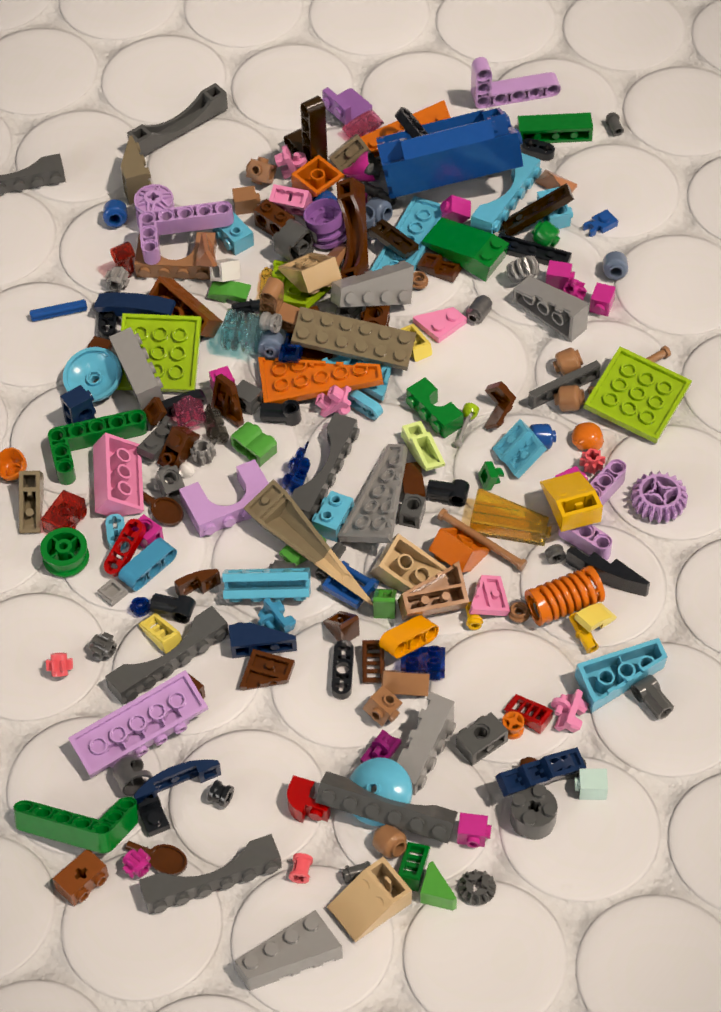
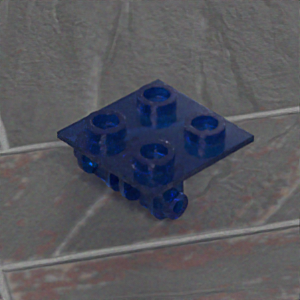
M309 441L306 442L303 448H298L295 457L292 456L287 466L290 468L289 473L286 472L282 480L283 488L285 490L289 489L291 493H293L294 489L302 486L307 477L311 464L310 460L305 458L304 455Z
M435 645L420 647L401 657V671L429 672V680L445 678V647Z

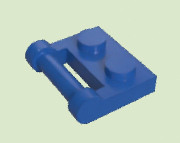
M342 561L354 579L365 585L364 587L361 586V588L368 596L371 592L375 591L379 585L378 580L375 578L370 579L351 568L349 563ZM331 576L322 584L324 591L355 609H358L364 602L363 599Z

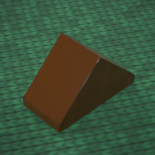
M339 611L323 621L326 628L337 641H351L360 635L359 618L356 614Z

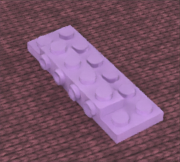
M185 670L70 736L68 739L90 777H93L110 766L114 768L116 762L124 756L136 755L141 757L148 752V747L156 744L159 746L168 740V735L174 732L176 734L184 732L188 728L189 720L208 710V706Z

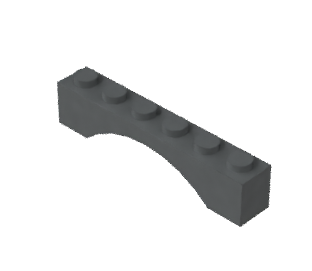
M214 83L202 90L196 99L174 118L156 125L141 124L127 132V137L129 139V136H133L134 141L139 143L140 155L143 154L145 156L228 109L227 93L218 84Z
M60 154L41 157L27 168L10 174L0 175V194L66 182Z
M334 413L327 426L330 454L326 464L312 480L294 489L291 498L310 522H312L314 514L319 512L323 498H327L329 487L334 485L336 473L338 470L341 471L345 456L350 454L353 440H357L360 429L357 427V419Z
M213 606L207 608L194 617L186 637L167 654L148 662L123 664L106 675L108 689L122 705L128 701H133L140 693L146 689H151L158 681L164 677H169L176 669L182 665H187L197 655L205 653L213 644L223 641L229 634L227 621Z
M326 771L320 782L315 801L325 806L447 844L458 814L457 811L437 805H415L387 799L360 787L347 777Z
M272 834L249 841L245 849L233 861L211 873L183 877L160 872L139 879V885L149 914L154 912L161 913L171 906L184 905L191 899L209 896L214 891L229 889L234 884L252 881L257 876L263 874H272L282 868L281 856Z

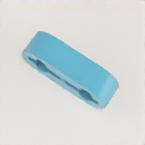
M359 390L353 391L348 396L351 406L372 420H376L383 413V409L378 402Z
M111 514L105 521L107 541L110 549L115 544V537L120 535L125 526L124 518L120 514ZM114 522H117V529L113 527ZM127 542L121 545V551L126 548Z

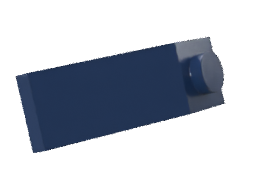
M238 622L228 625L232 658L249 657L253 649L270 654L297 651L295 635L250 622Z

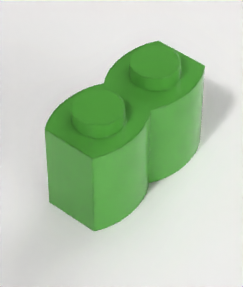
M246 422L230 436L231 445L250 461L255 459L259 467L277 453L276 440L271 435L262 433L261 428L256 424Z

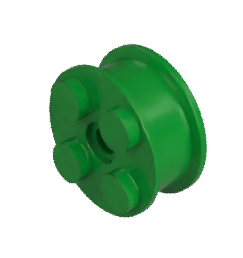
M68 527L55 529L49 532L41 542L40 551L43 557V564L46 570L55 576L63 578L74 576L80 573L88 564L89 551L86 538L76 529Z

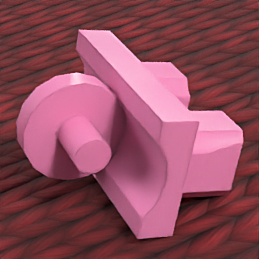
M284 145L282 146L283 152L274 155L277 166L281 169L284 179H287L299 167L306 164L307 156L302 152H295L292 155L288 146Z
M333 385L328 390L327 395L324 393L318 394L315 404L321 408L320 415L325 418L334 412L341 415L348 414L351 401L348 400L347 395L351 392V388L345 386L341 389Z
M577 689L574 694H561L560 698L552 699L551 706L555 709L554 714L558 716L554 727L556 730L561 731L566 728L574 733L581 729L583 722L575 715L576 713L579 715L584 714L589 705L581 698L583 695L581 690Z

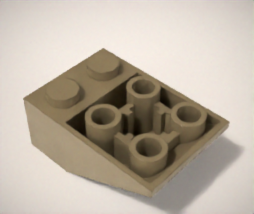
M132 135L129 136L121 163L124 192L129 205L134 204V196L139 189L151 185V181L148 180L151 178L150 170L148 167L145 168L144 155H140L139 143L134 141Z

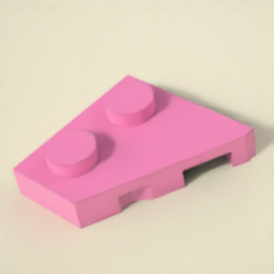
M454 307L416 315L413 317V323L437 343H440L465 325L467 317Z

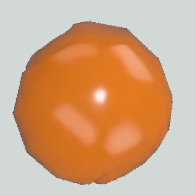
M592 422L578 424L571 434L572 443L580 451L584 449L589 450L590 448L599 450L604 443L600 427Z
M14 447L5 448L0 452V477L6 481L19 479V471H26V458L20 450Z

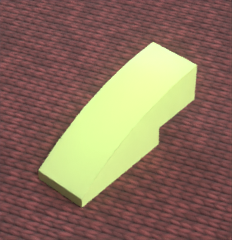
M422 421L402 426L401 437L416 462L425 471L445 466V462L431 433L426 432Z

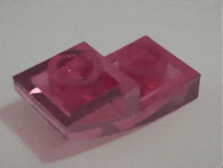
M370 110L353 119L342 130L349 138L356 133L361 137L367 132L375 131L384 122L373 110Z

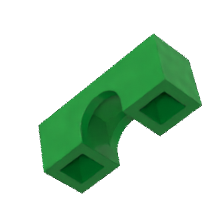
M424 377L406 389V403L410 408H414L419 413L422 420L427 421L431 425L434 432L439 433L445 439L462 428L464 414L452 402L444 406H435L434 404L438 402V389Z

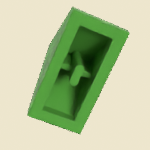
M375 589L373 596L374 618L395 619L397 590Z
M432 861L427 867L420 892V903L453 911L457 909V898Z

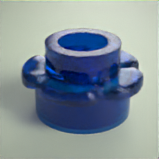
M146 597L134 598L130 605L131 612L138 617L146 616L150 610L149 599Z

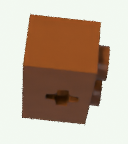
M86 849L53 878L55 889L75 906L79 902L85 901L90 892L96 887L102 886L109 874L107 866L92 851Z

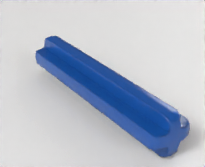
M85 299L30 310V318L34 322L86 311L87 303Z

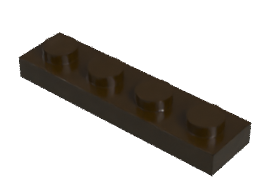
M567 183L509 216L506 221L502 222L505 234L512 236L574 200L569 185Z

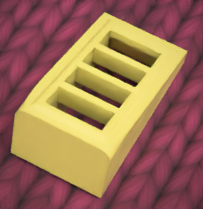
M414 324L401 328L402 330L416 333L411 357L416 362L432 355L431 343Z
M154 613L138 624L142 631L165 654L182 641L180 632L157 613Z

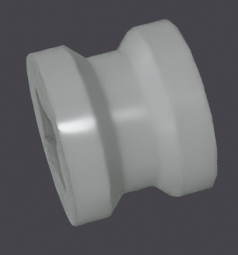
M264 311L259 319L260 330H270L272 333H278L282 326L281 314H271Z

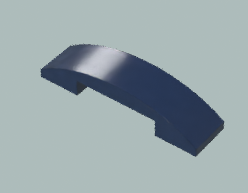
M194 760L167 768L145 782L134 794V798L137 800V804H139L146 798H154L158 796L157 793L192 778L198 777L200 783L211 780L221 775L220 763L218 760Z

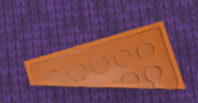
M445 100L413 113L421 125L451 118ZM395 121L360 138L374 156L378 157L380 155L376 138L398 133L397 131L404 128L399 121Z
M258 357L264 403H284L291 399L296 401L313 399L320 393L327 395L328 390L333 385L341 389L348 386L353 391L384 384L380 364L356 363L354 365H346L344 362L328 364L326 361L295 359L294 361H283V358L266 360L265 357Z

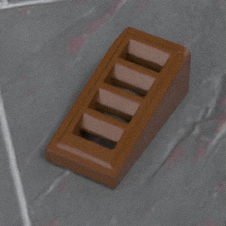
M362 640L363 684L381 683L382 670H385L384 649L379 646V640ZM367 650H380V653H367ZM367 658H380V661H367ZM380 665V669H367V666ZM367 673H380V677H367Z

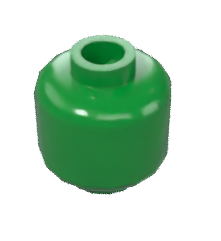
M547 220L539 221L531 232L533 234V241L545 247H555L561 239L558 237L560 230Z

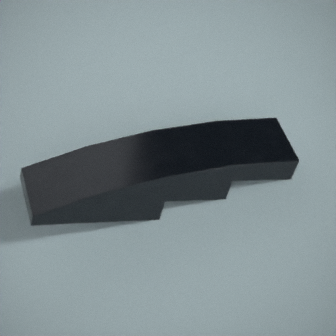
M574 546L567 550L566 563L576 570L580 571L582 568L591 565L597 571L603 584L644 597L648 595L650 582L618 559L609 563L595 552L588 557Z

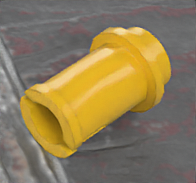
M471 601L468 603L469 606L465 607L467 613L466 625L471 630H478L483 624V619L480 615L469 613Z

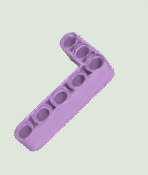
M478 57L472 62L471 94L476 107L480 109L553 97L561 91L557 76L553 72L492 82V72L487 59Z
M218 201L142 212L139 215V229L144 262L154 265L160 261L159 235L230 226L234 222L231 203L228 201Z
M620 459L611 460L590 482L591 486L596 490L602 506L625 481L626 464ZM590 524L563 532L560 531L558 526V535L562 539L589 556L594 552L605 560L611 556V537Z

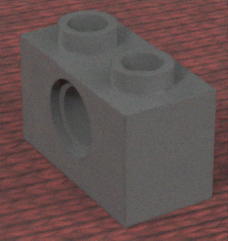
M492 712L486 716H480L473 725L461 729L456 735V748L472 766L508 742V729Z

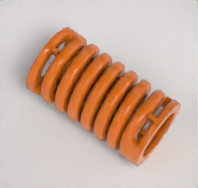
M591 565L582 568L580 571L576 570L573 573L566 574V576H561L558 579H553L551 582H545L543 585H538L536 588H530L525 591L526 605L530 610L532 619L538 626H543L545 622L550 623L552 620H558L559 617H565L567 614H573L574 611L578 612L582 608L605 600L602 581L597 571ZM591 580H592L593 583L595 584L596 589H594V587H593V585H592V583H591ZM533 603H535L539 617L537 616L534 610Z

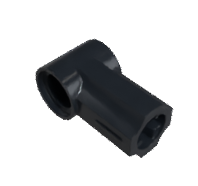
M292 399L284 403H262L260 419L262 421H284L288 426H296L302 420L299 403Z
M462 479L453 480L452 483L429 480L427 498L446 500L453 506L462 507L466 505L470 485Z
M155 593L151 598L150 612L171 616L174 621L186 624L191 618L196 602L187 595H180L178 598Z

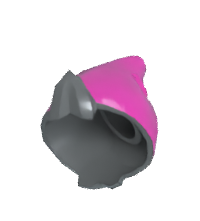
M366 151L357 158L355 163L343 169V174L350 178L353 177L358 181L373 182L379 180L380 171L383 168L380 165V160L376 159L371 151Z

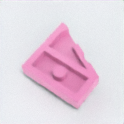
M480 576L470 606V614L507 616L510 613L501 576Z

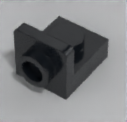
M158 796L146 798L137 804L139 816L149 837L170 829V824Z

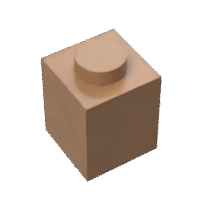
M254 186L232 189L236 215L254 213V209L258 206L257 204H261L260 194L255 192Z

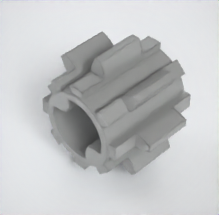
M118 266L113 267L111 271L108 270L105 276L107 279L106 286L112 291L120 292L123 287L128 286L130 281L128 279V271L124 267Z
M203 438L199 441L196 440L193 447L190 448L193 462L200 463L203 466L207 463L210 464L213 457L216 456L213 442Z

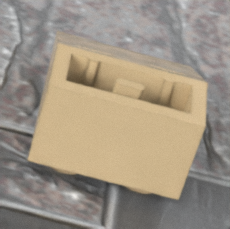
M383 856L364 869L327 908L354 942H357L412 903V890Z

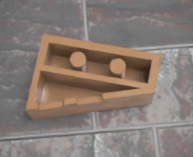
M459 561L401 594L398 604L403 621L418 615L429 616L460 610L468 605L469 598Z

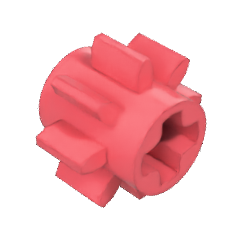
M590 448L586 452L583 451L579 466H584V472L595 474L598 470L602 471L603 464H605V456H601V450L598 451Z
M67 653L50 654L51 659L46 661V671H51L53 677L67 676L68 670L73 669L72 658H67Z

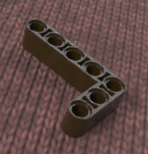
M315 96L300 104L301 129L285 135L284 143L292 154L295 152L305 153L307 162L318 155L328 162L326 109L322 98Z

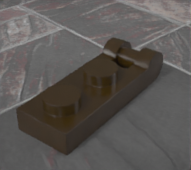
M384 219L379 220L375 227L371 226L367 229V233L371 238H376L405 260L419 250V244Z

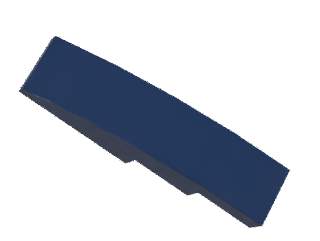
M99 293L93 308L97 313L114 311L116 316H122L123 313L172 315L176 301L138 293Z
M578 747L547 755L539 760L522 764L518 768L501 772L495 778L503 796L507 797L537 784L544 785L587 767Z

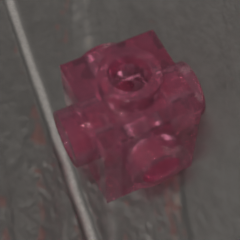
M184 396L180 401L173 404L178 426H186L192 429L206 422L201 399Z

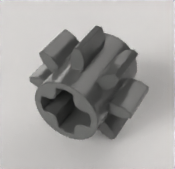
M104 632V634H96L92 638L89 647L94 652L93 657L102 660L103 658L106 659L113 656L117 648L113 635Z

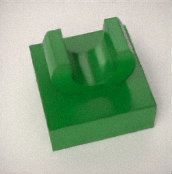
M485 461L478 473L483 490L491 491L495 484L500 483L499 477H504L502 468H495L492 461Z

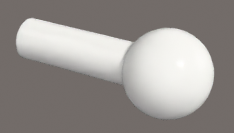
M183 462L179 466L181 477L190 478L194 475L195 467L192 463ZM170 477L164 479L168 484L174 482Z

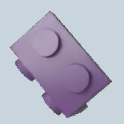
M328 87L322 90V100L325 104V109L345 126L372 110V105L352 88L338 95Z

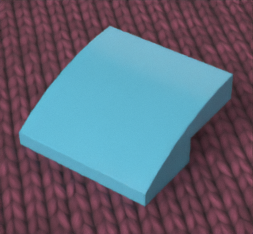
M521 419L492 448L499 459L506 463L517 478H520L547 450L540 439Z

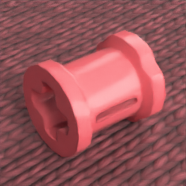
M296 853L293 855L294 865L289 873V879L299 884L308 883L310 879L308 872L310 865L313 863V858L308 854Z

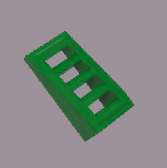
M408 842L398 874L412 891L418 892L425 872L430 846ZM410 853L421 854L422 856L412 855Z

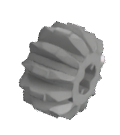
M529 255L511 261L506 266L508 278L513 283L521 282L528 276L535 277L540 271L535 256Z

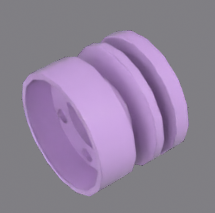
M151 184L142 187L136 192L134 205L138 227L139 215L142 212L174 207V197L170 189L160 184Z

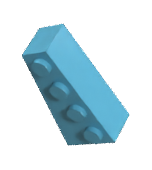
M657 638L577 664L574 675L583 692L585 701L589 704L590 712L593 713L631 689V685L663 669L668 656L660 639Z

